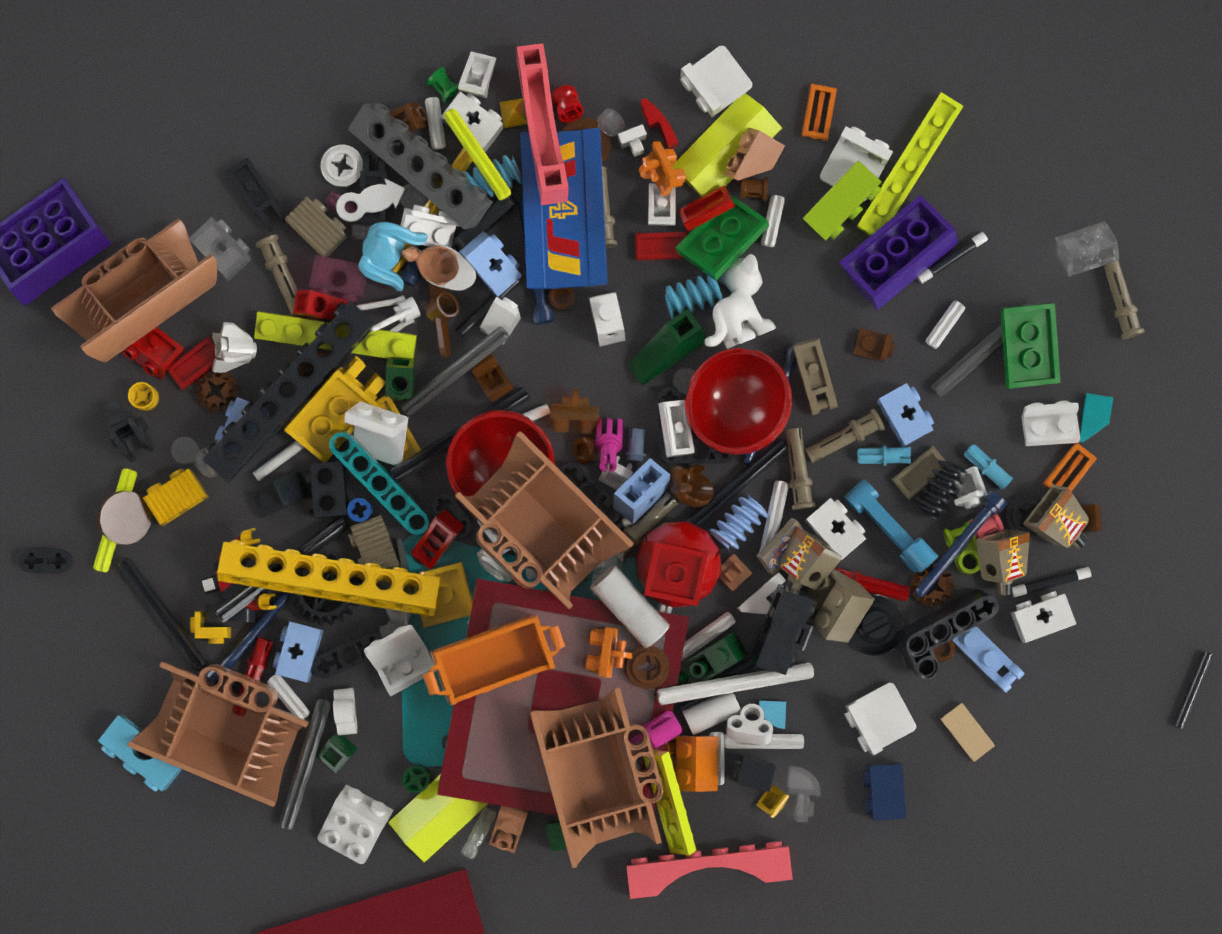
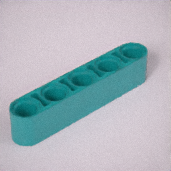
M343 430L335 433L329 443L332 453L407 531L416 535L425 532L430 521L426 510L399 482L393 479L391 474L350 432ZM341 436L346 437L350 443L349 448L344 451L339 450L335 445L336 438ZM357 456H364L368 460V468L365 470L357 469L354 465V459ZM375 476L385 477L387 487L384 489L375 488L372 482ZM395 495L403 496L406 500L405 507L395 508L391 503V498ZM421 515L425 520V524L420 528L413 527L410 523L411 516Z

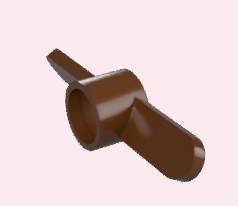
M428 282L430 301L426 304L425 312L429 320L436 324L439 350L442 357L447 358L451 356L447 321L458 314L459 303L454 295L446 292V288ZM440 305H442V307L444 308L445 312L442 311V309L440 308Z

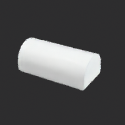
M685 400L659 403L666 457L695 453L691 426L686 415Z
M734 693L712 696L683 710L682 713L692 734L695 735L729 719L733 715L740 714L741 708Z

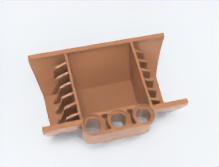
M177 219L149 240L145 238L135 239L84 275L81 281L82 287L54 305L51 309L58 318L87 340L80 346L85 354L106 363L215 286L217 281V261L212 254L200 262L197 261L186 228L182 221Z
M521 431L516 435L502 467L475 495L463 496L460 492L455 495V498L483 524L476 537L479 546L519 586L530 589L541 582L568 610L573 606L570 602L571 591L598 564L629 549L634 544ZM493 530L497 535V541L494 543L485 542L482 537L483 531ZM512 549L516 553V561L512 563L504 561L502 551ZM526 568L534 570L536 580L534 582H526L522 578V570Z
M162 661L159 667L168 670L172 674L173 682L158 716L139 735L129 741L127 747L274 807L278 798L283 768L297 732L303 726L307 727L309 721L273 707L277 702L278 695L276 690L270 685L229 668L213 664L204 668L198 676ZM209 671H214L218 674L219 682L216 685L208 681L207 674ZM234 681H239L243 684L244 693L242 695L234 693L232 689ZM262 691L268 694L270 699L268 705H262L258 702L257 695L259 692ZM235 704L247 709L244 716H238L232 712Z
M620 687L614 688L608 695L598 701L559 711H531V719L572 868L578 867L577 865L596 844L629 833H641L648 836L656 844L662 843L651 804L659 801L662 797L663 787L649 735L640 724L629 723ZM634 729H638L642 733L641 740L636 744L628 741V734ZM640 756H646L649 759V765L644 770H638L635 767V762ZM654 783L656 785L655 794L650 797L644 796L642 793L644 785Z

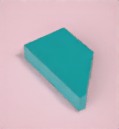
M1090 393L1085 394L1079 443H1083L1109 424L1113 397Z

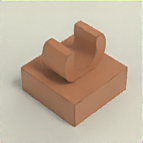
M733 554L721 565V575L719 578L733 592L752 572Z

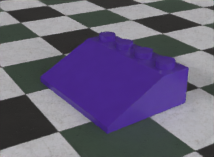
M65 178L59 180L0 223V276L8 289L24 306L112 244Z

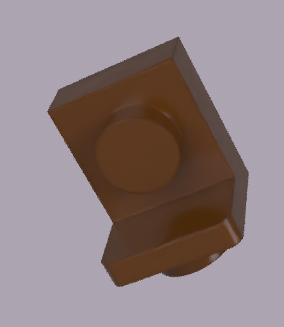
M408 103L389 113L395 119L405 122L409 126L408 130L411 133L428 127L427 114L419 103Z
M860 328L852 355L884 363L887 357L891 358L895 348V342L891 341L893 335L889 333L884 335Z

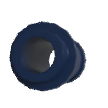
M408 261L404 271H400L399 274L404 284L412 287L420 281L418 278L420 271L416 261Z

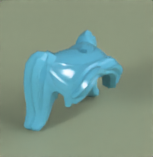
M375 223L370 227L367 237L363 241V256L360 259L358 268L365 277L390 285L397 291H402L404 282L397 273L392 271V268L398 263L405 243L416 246L424 245L428 235L424 232H412L394 223Z

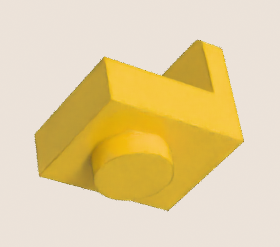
M195 611V617H191L190 630L191 633H195V638H208V644H224V638H231V627H204L203 611Z

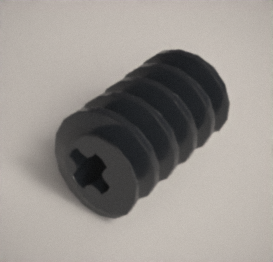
M938 460L942 470H932L937 477L936 480L927 478L926 481L930 484L931 488L922 487L921 491L926 495L925 498L917 496L915 499L920 504L919 508L924 513L942 521L943 516L940 512H947L949 509L945 502L953 503L954 501L950 493L958 494L960 489L956 484L964 485L965 479L961 475L969 476L970 474L949 461Z

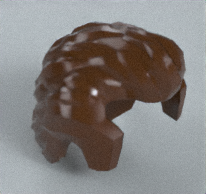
M695 464L687 470L680 465H676L670 470L669 483L671 492L677 501L693 507L709 504V501L713 498V486L710 479L701 473V471L706 470L705 466Z

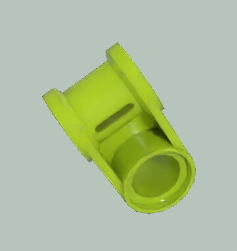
M969 521L965 522L962 527L950 531L948 529L943 530L948 549L957 540L955 538L959 537L970 524ZM975 535L954 559L958 572L963 575H972L980 569ZM969 555L974 558L975 567L973 569L964 567L962 563L964 556Z

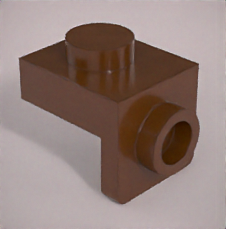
M493 354L488 355L471 368L476 380L491 402L514 389Z

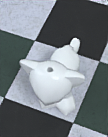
M749 254L745 258L737 259L717 279L720 284L727 286L732 294L727 298L721 299L713 308L712 315L716 331L713 336L705 339L706 346L714 347L724 341L726 348L729 349L776 329L775 324L770 319L761 317L751 297L759 290L763 283L756 257L753 254Z

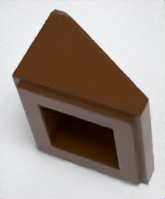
M1100 505L1081 506L1089 518V522L1082 530V533L1101 531Z

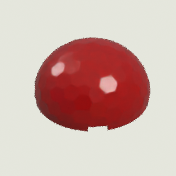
M728 349L707 359L694 373L685 399L686 415L695 434L707 446L719 452L732 455L752 453L772 443L784 430L792 408L790 383L783 369L770 356L757 350Z
M492 410L474 416L458 429L448 448L446 465L448 478L456 494L460 492L463 496L475 495L502 467L514 439L520 431L555 465L554 451L549 438L530 418L517 412Z

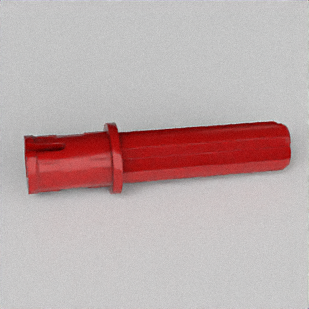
M837 567L834 568L860 583L867 592L901 601H907L910 588L908 586L860 574L858 570L853 572Z
M257 637L251 658L246 661L249 663L245 672L246 676L260 681L263 670L268 667L266 662L274 644L273 641ZM241 684L238 695H242L244 693L243 684ZM235 704L232 712L238 716H244L247 709Z

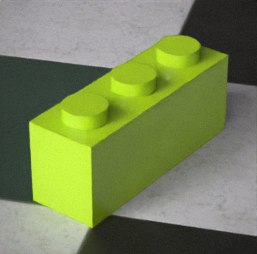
M858 160L803 219L822 238L827 240L831 237L834 240L845 229L841 224L848 217L853 220L863 210L860 204L866 198L872 201L882 190L878 186L881 181Z

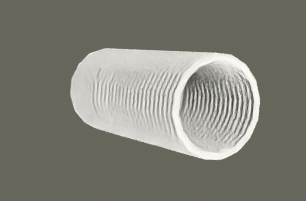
M612 566L594 581L590 589L609 608L614 616L626 626V629L644 648H647L668 630L670 624L640 594L641 592L631 584L630 580L620 572L621 570L617 566Z

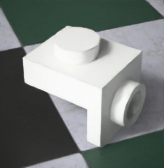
M978 467L966 469L965 471L970 474L969 476L961 475L965 479L964 485L956 484L960 489L959 493L956 494L958 499L954 500L956 506H962L966 509L977 507L981 504L980 500L984 499L987 495Z

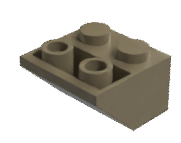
M833 569L829 576L824 578V582L818 589L808 588L806 591L815 600L814 613L808 620L825 639L848 643L875 599L860 583Z

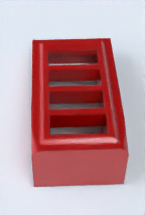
M443 510L434 518L411 551V554L432 570L460 534L464 525L448 511ZM435 530L438 531L442 536H444L446 540L443 539L439 534H437ZM428 539H431V540H432L435 544H437L440 548H438L437 546H435V545H434L432 542H430ZM424 546L430 552H432L434 554V557L428 554L424 549H422V547Z

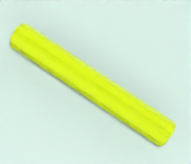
M455 108L447 111L444 114V119L497 198L504 200L509 197L511 190Z
M124 468L121 472L116 492H132L137 472ZM102 535L93 568L100 572H108L116 547V543L106 539L104 535Z

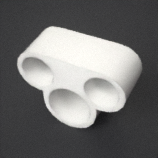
M353 688L334 690L333 712L338 735L357 734Z
M745 705L740 715H733L727 721V736L731 740L756 745H767L772 740L773 726L769 721L764 720V711L759 705ZM754 715L759 719L750 721L746 716Z

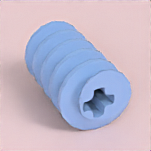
M748 494L749 499L744 497L738 499L741 507L734 504L731 506L734 515L727 512L724 514L727 523L720 520L716 522L719 531L713 528L709 530L710 534L728 551H730V546L735 549L739 548L736 542L737 538L742 541L747 540L743 533L744 531L754 532L750 525L751 523L761 524L758 515L768 517L766 510Z

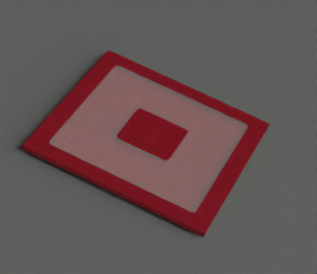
M477 578L466 638L533 614L538 616L541 626H559L565 647L561 648L552 657L556 668L544 670L522 678V680L514 681L492 689L489 692L459 701L453 705L437 795L558 815L530 712L559 711L598 701L617 687H620L629 723H637L643 727L645 723L664 712H672L674 703L660 705L657 700V690L677 686L689 617L659 612L670 625L668 630L651 646L659 648L667 656L669 674L660 686L653 689H643L637 687L628 678L625 668L628 658H624L622 668L614 667L616 656L614 657L612 677L598 676V673L586 669L588 655L601 657L602 646L590 644L591 630H605V627L619 629L615 651H617L618 640L626 641L625 652L632 653L636 648L642 647L638 640L626 629V626L614 616L602 601L570 595V602L573 606L568 610L549 591L533 588L526 589L517 585ZM547 629L543 633L549 650L553 651L555 648ZM646 655L645 664L637 666V669L644 670L648 679L650 670L659 666L650 664L648 655ZM638 729L630 731L628 734V740L639 734L641 731ZM667 742L658 748L654 746L652 750L665 751ZM643 756L638 757L635 762V767L638 770L646 769ZM651 783L644 785L642 789L644 796L650 797L654 795ZM656 802L651 803L653 812L655 811Z

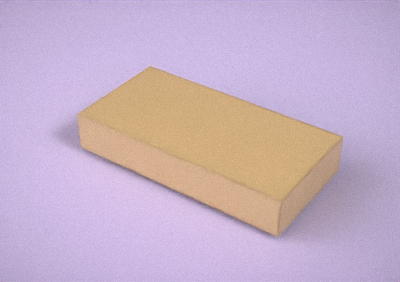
M959 703L940 718L972 762H975L995 746L963 703Z

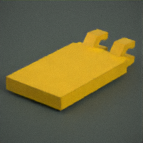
M357 356L347 364L345 369L342 367L339 369L335 368L283 427L284 431L323 463L327 462L333 455L329 446L332 436L338 431L344 430L352 433L355 429L354 425L344 422L345 413L359 402L376 406L378 404L375 401L377 398L376 394L386 384L384 379L377 373L367 381L365 386L355 379L366 366ZM343 436L336 438V447L339 448L347 438Z

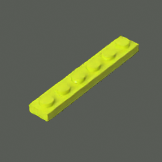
M942 92L940 93L882 185V190L876 195L857 225L858 229L871 236L896 215L960 113L963 105Z
M258 311L254 338L303 346L306 342L311 344L317 337L315 332L324 323L329 325L330 322ZM340 325L336 329V335L340 338H345L350 334L351 329L347 325ZM378 329L374 332L371 331L351 353L381 358H414L417 335ZM327 344L321 345L319 347L321 349L332 350V347Z

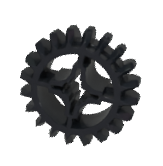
M329 553L327 559L334 560V554ZM300 568L302 571H304L303 574H296L298 576L304 577L307 576L310 572L306 568ZM330 572L325 577V580L333 581L337 576ZM353 578L349 580L355 586L362 584L361 581L353 582ZM290 593V598L298 597L300 600L295 602L293 607H304L299 615L304 617L308 612L311 613L308 618L310 623L315 621L316 616L319 617V626L324 625L325 618H328L329 625L333 626L335 624V616H337L340 622H344L345 618L342 615L344 611L349 616L353 615V611L348 608L350 604L354 607H359V604L343 602L340 607L333 611L320 612L322 606L329 599L316 597L315 604L312 607L305 595Z

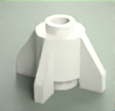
M223 322L221 333H212V339L215 343V355L217 357L214 359L213 372L225 373L243 364L250 363L251 359L255 358L257 352L256 343L253 342L250 335L234 323Z

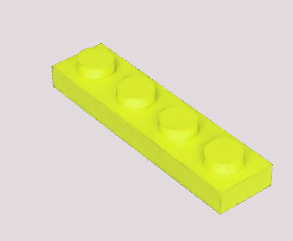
M653 750L663 787L662 797L656 804L670 853L691 855L696 851L670 754L667 751ZM643 756L647 768L649 765V759L648 757ZM651 783L653 793L655 794L656 785Z

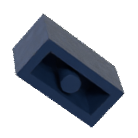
M902 764L867 765V771H863L864 788L869 787V798H865L866 815H871L873 821L906 819Z

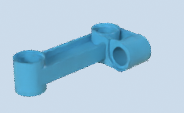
M862 479L844 496L845 501L858 514L864 511L902 551L899 558L911 571L916 573L925 570L938 555L922 538L918 537L914 541L876 501L879 497L878 492L865 479Z

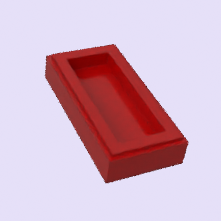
M724 185L680 208L678 212L687 231H690L735 207Z
M688 232L635 233L636 261L683 260L684 258L677 254L675 247L688 235Z
M208 336L167 369L183 391L200 379L204 373L209 372L213 368L214 359L217 358L214 342Z

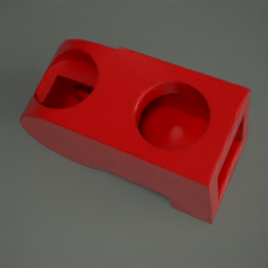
M297 290L293 314L332 321L335 318L333 315L335 310L342 303L347 305L348 301L313 290Z

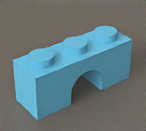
M118 715L98 740L103 745L101 749L110 757L115 758L117 756L124 761L122 766L130 773L136 775L138 772L145 778L144 783L152 790H167L182 769L154 757L152 759H145L139 755L137 750L127 747L129 741L143 730L126 716Z

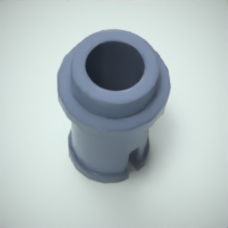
M628 429V450L624 455L627 456L628 462L642 463L643 458L646 457V454L643 453L646 430Z

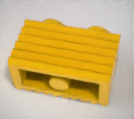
M181 468L169 476L170 481L163 485L160 482L153 485L147 490L148 495L143 497L161 526H165L209 498L192 470Z

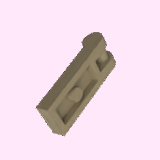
M813 338L792 345L812 416L819 414L820 410L826 408L830 410L838 408L819 338ZM825 392V398L817 400L816 395Z

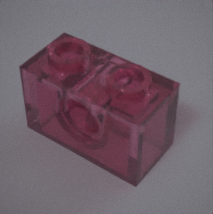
M316 255L309 287L316 292L330 296L331 294L340 295L341 299L357 303V299L364 300L369 278L365 277L359 270V263ZM338 274H343L346 276L345 284L340 287L334 286L333 278Z

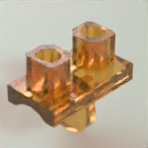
M573 389V397L562 396V404L569 405L551 404L550 418L553 419L555 432H569V420H580L579 432L592 434L594 432L596 421H599V407L589 406V398L579 397V389Z

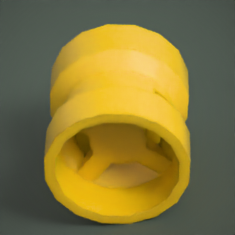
M138 382L129 389L128 399L131 405L139 410L150 411L157 406L159 393L148 383Z

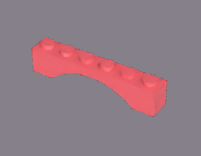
M542 43L518 46L516 62L541 205L568 202L569 188L555 126L544 45Z
M782 841L767 842L765 848L756 849L755 844L739 846V851L728 852V847L712 849V854L702 855L701 851H695L691 855H685V857L675 858L674 854L659 855L656 861H648L647 857L631 859V864H626L630 899L658 896L666 886L679 877L692 871L709 867H726L741 870L756 876L765 883L793 880L789 847L782 845Z

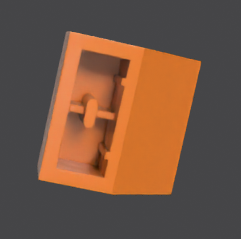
M678 735L667 742L665 751L670 754L680 791H718V736Z

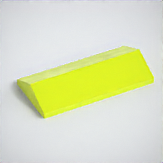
M745 93L735 100L676 161L673 169H683L686 174L685 182L698 195L703 197L725 185L726 187L733 180V178L724 175L727 170L726 165L729 159L736 154L740 146L739 141L749 128L759 130L773 138L782 127L761 104Z
M440 775L388 822L403 842L424 863L488 804L437 795Z

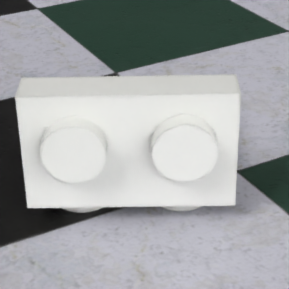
M725 46L717 47L693 66L691 63H688L681 68L680 76L682 78H680L682 85L688 92L692 91L700 109L704 113L708 112L711 117L718 114L752 88L751 80Z
M845 127L820 174V179L833 187L858 160L879 178L893 151L889 150V145L878 139L872 141L865 137L866 133L859 128L851 127L850 129Z
M359 402L345 413L344 422L355 426L354 437L375 459L395 466L402 463L409 417L364 402Z
M412 625L401 626L394 630L392 634L383 639L373 641L364 649L366 657L378 671L390 696L424 679L422 674L427 673L434 666L425 643Z
M887 683L845 706L847 713L844 715L851 728L856 727L860 734V737L857 738L864 752L869 751L872 755L881 752L883 747L916 729V724L893 683Z
M346 784L332 806L318 835V841L355 862L364 864L382 829L389 820L393 809Z

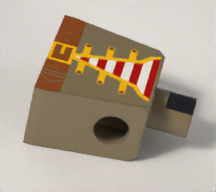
M1052 485L1023 523L1025 527L1053 546L1067 549L1072 545L1075 549H1080L1088 540L1082 533V530L1088 524L1089 518L1071 490L1067 487Z
M796 526L779 562V567L789 574L784 585L800 590L802 585L816 590L824 582V578L828 577L841 561L842 556L816 535Z
M1006 529L976 539L981 577L983 580L996 582V594H1013L1012 580L1026 575L1030 532Z

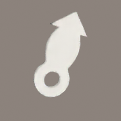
M384 179L386 185L377 184L370 186L360 194L353 192L345 193L337 201V213L344 221L356 222L365 213L381 212L392 203L396 209L405 188ZM353 201L357 204L358 208L356 212L348 213L344 208L345 204Z

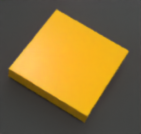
M459 562L426 571L434 574L435 577H439L440 582L434 617L420 615L423 627L426 628L470 616L473 600L463 563ZM413 587L414 594H415V593H417L418 591H417V589H416L415 587Z

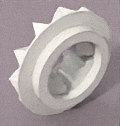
M349 145L331 147L325 152L321 160V171L324 178L336 187H348L357 182L360 177V171L363 168L361 155ZM346 156V164L352 170H343L339 176L338 167L332 163H341Z
M483 549L477 553L479 563L488 573L501 581H511L512 578Z

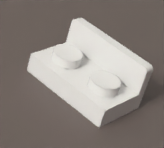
M414 205L413 210L404 208L401 226L415 233H426L428 238L424 246L431 247L441 244L452 247L456 226L460 225L446 213L439 211L438 216L429 214L430 208Z
M1059 401L1055 404L1032 403L1025 406L1021 417L1025 446L1079 443L1078 403Z

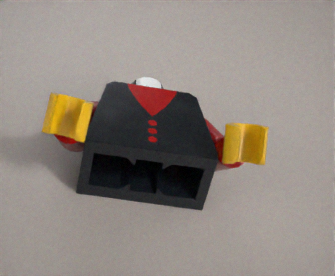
M255 528L243 531L238 538L234 539L253 547H257L254 544L260 542V538L253 540L251 537L252 531L256 530ZM220 553L218 561L214 563L216 575L203 578L202 583L206 594L221 591L223 600H228L246 585L218 581L217 571ZM245 559L241 565L250 568L255 565V561ZM268 589L244 608H250L252 611L274 610L277 606H271L269 599L274 597L275 594L269 593Z

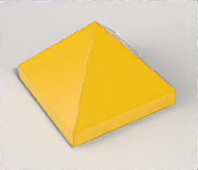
M523 98L499 102L504 129L527 125Z
M772 784L770 792L766 791L756 806L774 818L783 809L789 796Z

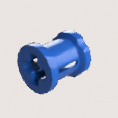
M363 498L353 499L347 507L350 519L359 523L371 519L374 512L371 503ZM358 504L367 507V510L363 512L364 516L362 518L357 514L354 515V511L357 510L356 505Z

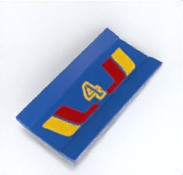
M600 128L557 132L569 188L568 202L541 205L529 132H520L527 289L608 285Z

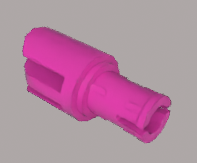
M597 418L595 446L601 452L599 467L604 472H607V463L610 464L609 472H613L617 468V453L622 449L623 440L622 419H618L617 435L612 434L613 418H607L606 434H602V418Z
M666 711L643 725L649 735L652 748L654 746L655 748L660 747L682 732L678 720L671 711ZM640 732L628 741L632 744L638 743L642 738V733Z

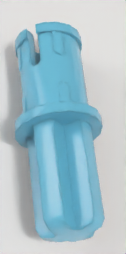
M973 444L965 451L964 456L981 471L980 474L982 476L985 474L1000 490H1003L1012 481L1013 477L1009 476L995 463L997 460L995 458L992 460L977 445Z
M883 445V448H859L857 451V460L860 464L883 463L884 466L887 463L911 464V447L886 448V445Z

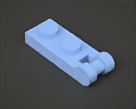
M974 627L952 639L954 644L1005 693L1012 688L1010 685L1016 679L1019 680L1025 674L978 627ZM1002 666L1008 670L1003 677L997 673Z

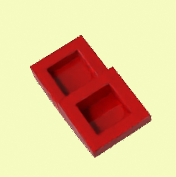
M646 98L641 99L640 107L648 129L651 130L659 127L666 148H678L676 135L664 115Z

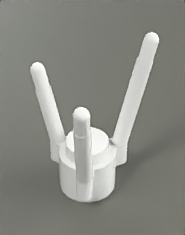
M403 295L395 299L357 305L360 310H367L397 304L393 308L395 315L372 326L370 329L372 332L397 320L401 323L390 331L398 332L405 326L414 323L415 318L421 316L413 297L405 299Z

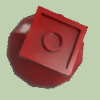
M688 521L665 522L647 533L635 555L637 579L645 589L644 595L650 596V598L671 608L698 606L699 601L713 591L721 575V552L706 530Z

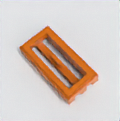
M816 84L810 85L801 137L828 141L837 88ZM815 91H820L813 131H808ZM826 92L830 93L824 132L819 133Z
M1073 443L1042 485L1050 489L1054 485L1051 482L1075 451L1078 450L1080 452L1055 484L1062 486L1085 456L1088 458L1087 462L1067 486L1072 492L1097 457L1080 444Z

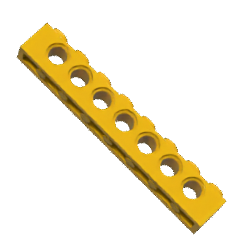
M232 540L230 543L223 542L217 571L218 581L432 617H434L440 582L439 577H435L434 574L429 572L415 574L409 573L408 570L400 567H394L391 570L381 568L380 565L375 563L355 564L354 561L346 558H340L337 561L327 559L326 556L321 554L301 555L300 552L292 549H286L283 552L273 550L272 547L267 545L247 546L246 543L238 540ZM245 559L255 561V565L250 568L242 566L241 563ZM277 563L283 568L279 572H272L268 567L271 564ZM299 568H306L310 573L307 576L301 577L295 571ZM331 572L337 578L333 581H326L322 576L325 573ZM353 577H359L364 582L359 586H355L349 580ZM385 581L391 587L387 590H380L376 584ZM406 586H413L418 592L409 595L403 589Z

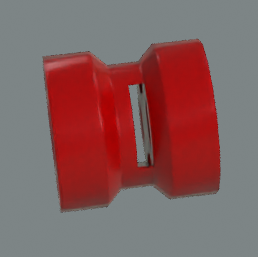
M563 85L552 92L551 98L554 106L557 108L556 112L560 121L565 123L573 122L583 115L584 109L578 100V93L574 86Z

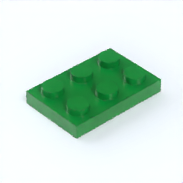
M732 195L730 196L735 207L695 227L675 247L677 254L715 281L769 227L767 219Z
M1055 303L1000 308L1006 388L1012 389L1060 383Z

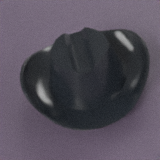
M870 594L875 600L851 637L849 644L862 654L881 656L890 653L898 646L897 634L905 627V621L902 611L893 600L886 596Z

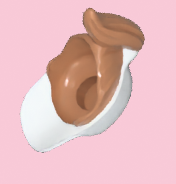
M440 244L424 250L410 246L402 251V255L407 261H416L422 277L433 285L461 291L469 288L475 282L476 273L474 267L460 253L448 246Z

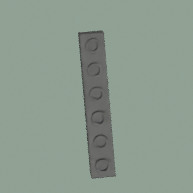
M378 102L364 104L348 130L463 229L476 227L493 203L486 196V191L477 185L471 184L467 180L466 174L461 170L451 167L447 163L448 160L445 156L431 150L425 139L411 133L408 130L409 126L405 122L392 117L386 106ZM382 125L385 129L384 136L381 134ZM401 141H402L403 144H404V151H403V152L400 150V143H401ZM420 158H422L424 163L423 169L419 165ZM439 175L443 177L442 186L440 185L438 180ZM459 191L463 195L462 203L458 199Z

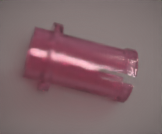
M333 190L326 198L324 205L337 212L336 205L341 195ZM350 201L344 206L348 213H354L358 208L355 202L351 203Z

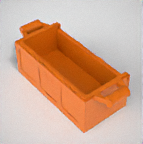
M532 614L430 651L434 666L422 675L429 695H445L448 704L452 706L459 701L489 692L500 686L522 680V678L547 669L556 668L552 657L561 648L565 647V643L558 625L554 627L541 626L538 616ZM547 629L555 648L553 651L549 650L543 633ZM434 670L437 671L443 691H440L433 672Z

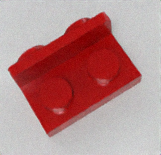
M155 327L124 349L122 354L127 359L134 360L141 365L148 375L162 380L165 377L166 370L183 353L184 347L158 327Z

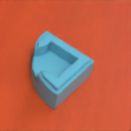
M759 701V706L764 711V718L773 726L785 729L786 702Z

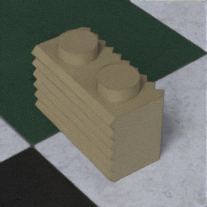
M306 197L285 218V221L319 255L326 259L347 238L343 232L346 227L336 217L331 220L325 214L327 208L319 200L315 199L312 202Z
M380 515L350 526L352 533L348 534L353 549H359L362 557L357 559L359 564L375 563L380 565L381 568L391 570L394 567H401L383 516Z

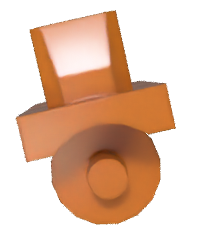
M660 141L653 142L652 151L642 159L643 164L639 167V173L642 178H650L652 182L656 183L661 196L669 195L672 187L683 185L686 174L683 169H673L677 161L674 149H664Z
M605 627V630H591L590 644L602 646L601 657L588 655L586 661L587 670L598 673V676L612 677L615 656L614 667L617 668L623 667L624 658L632 659V653L625 652L626 641L618 640L617 651H615L619 629Z

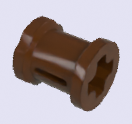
M764 177L763 180L741 179L740 199L750 197L761 198L762 201H767L768 177Z

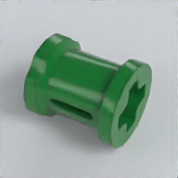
M441 67L429 77L426 84L429 87L432 86L442 96V101L446 103L459 92V83L455 84L446 75V70Z

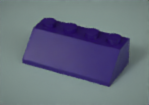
M919 195L841 260L839 264L859 292L878 311L958 244L956 230Z

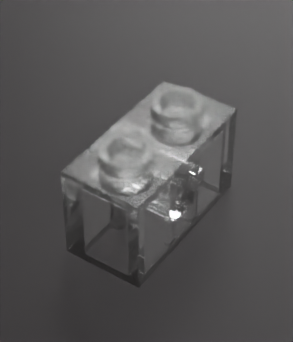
M211 217L188 239L205 257L210 254L214 256L217 261V269L229 281L252 260L247 254L250 249L240 238L236 242L229 235L232 230L222 219L216 222ZM220 242L226 246L227 250L225 252L219 250L217 245Z
M1106 221L1055 237L1057 258L1069 277L1119 260L1118 240Z

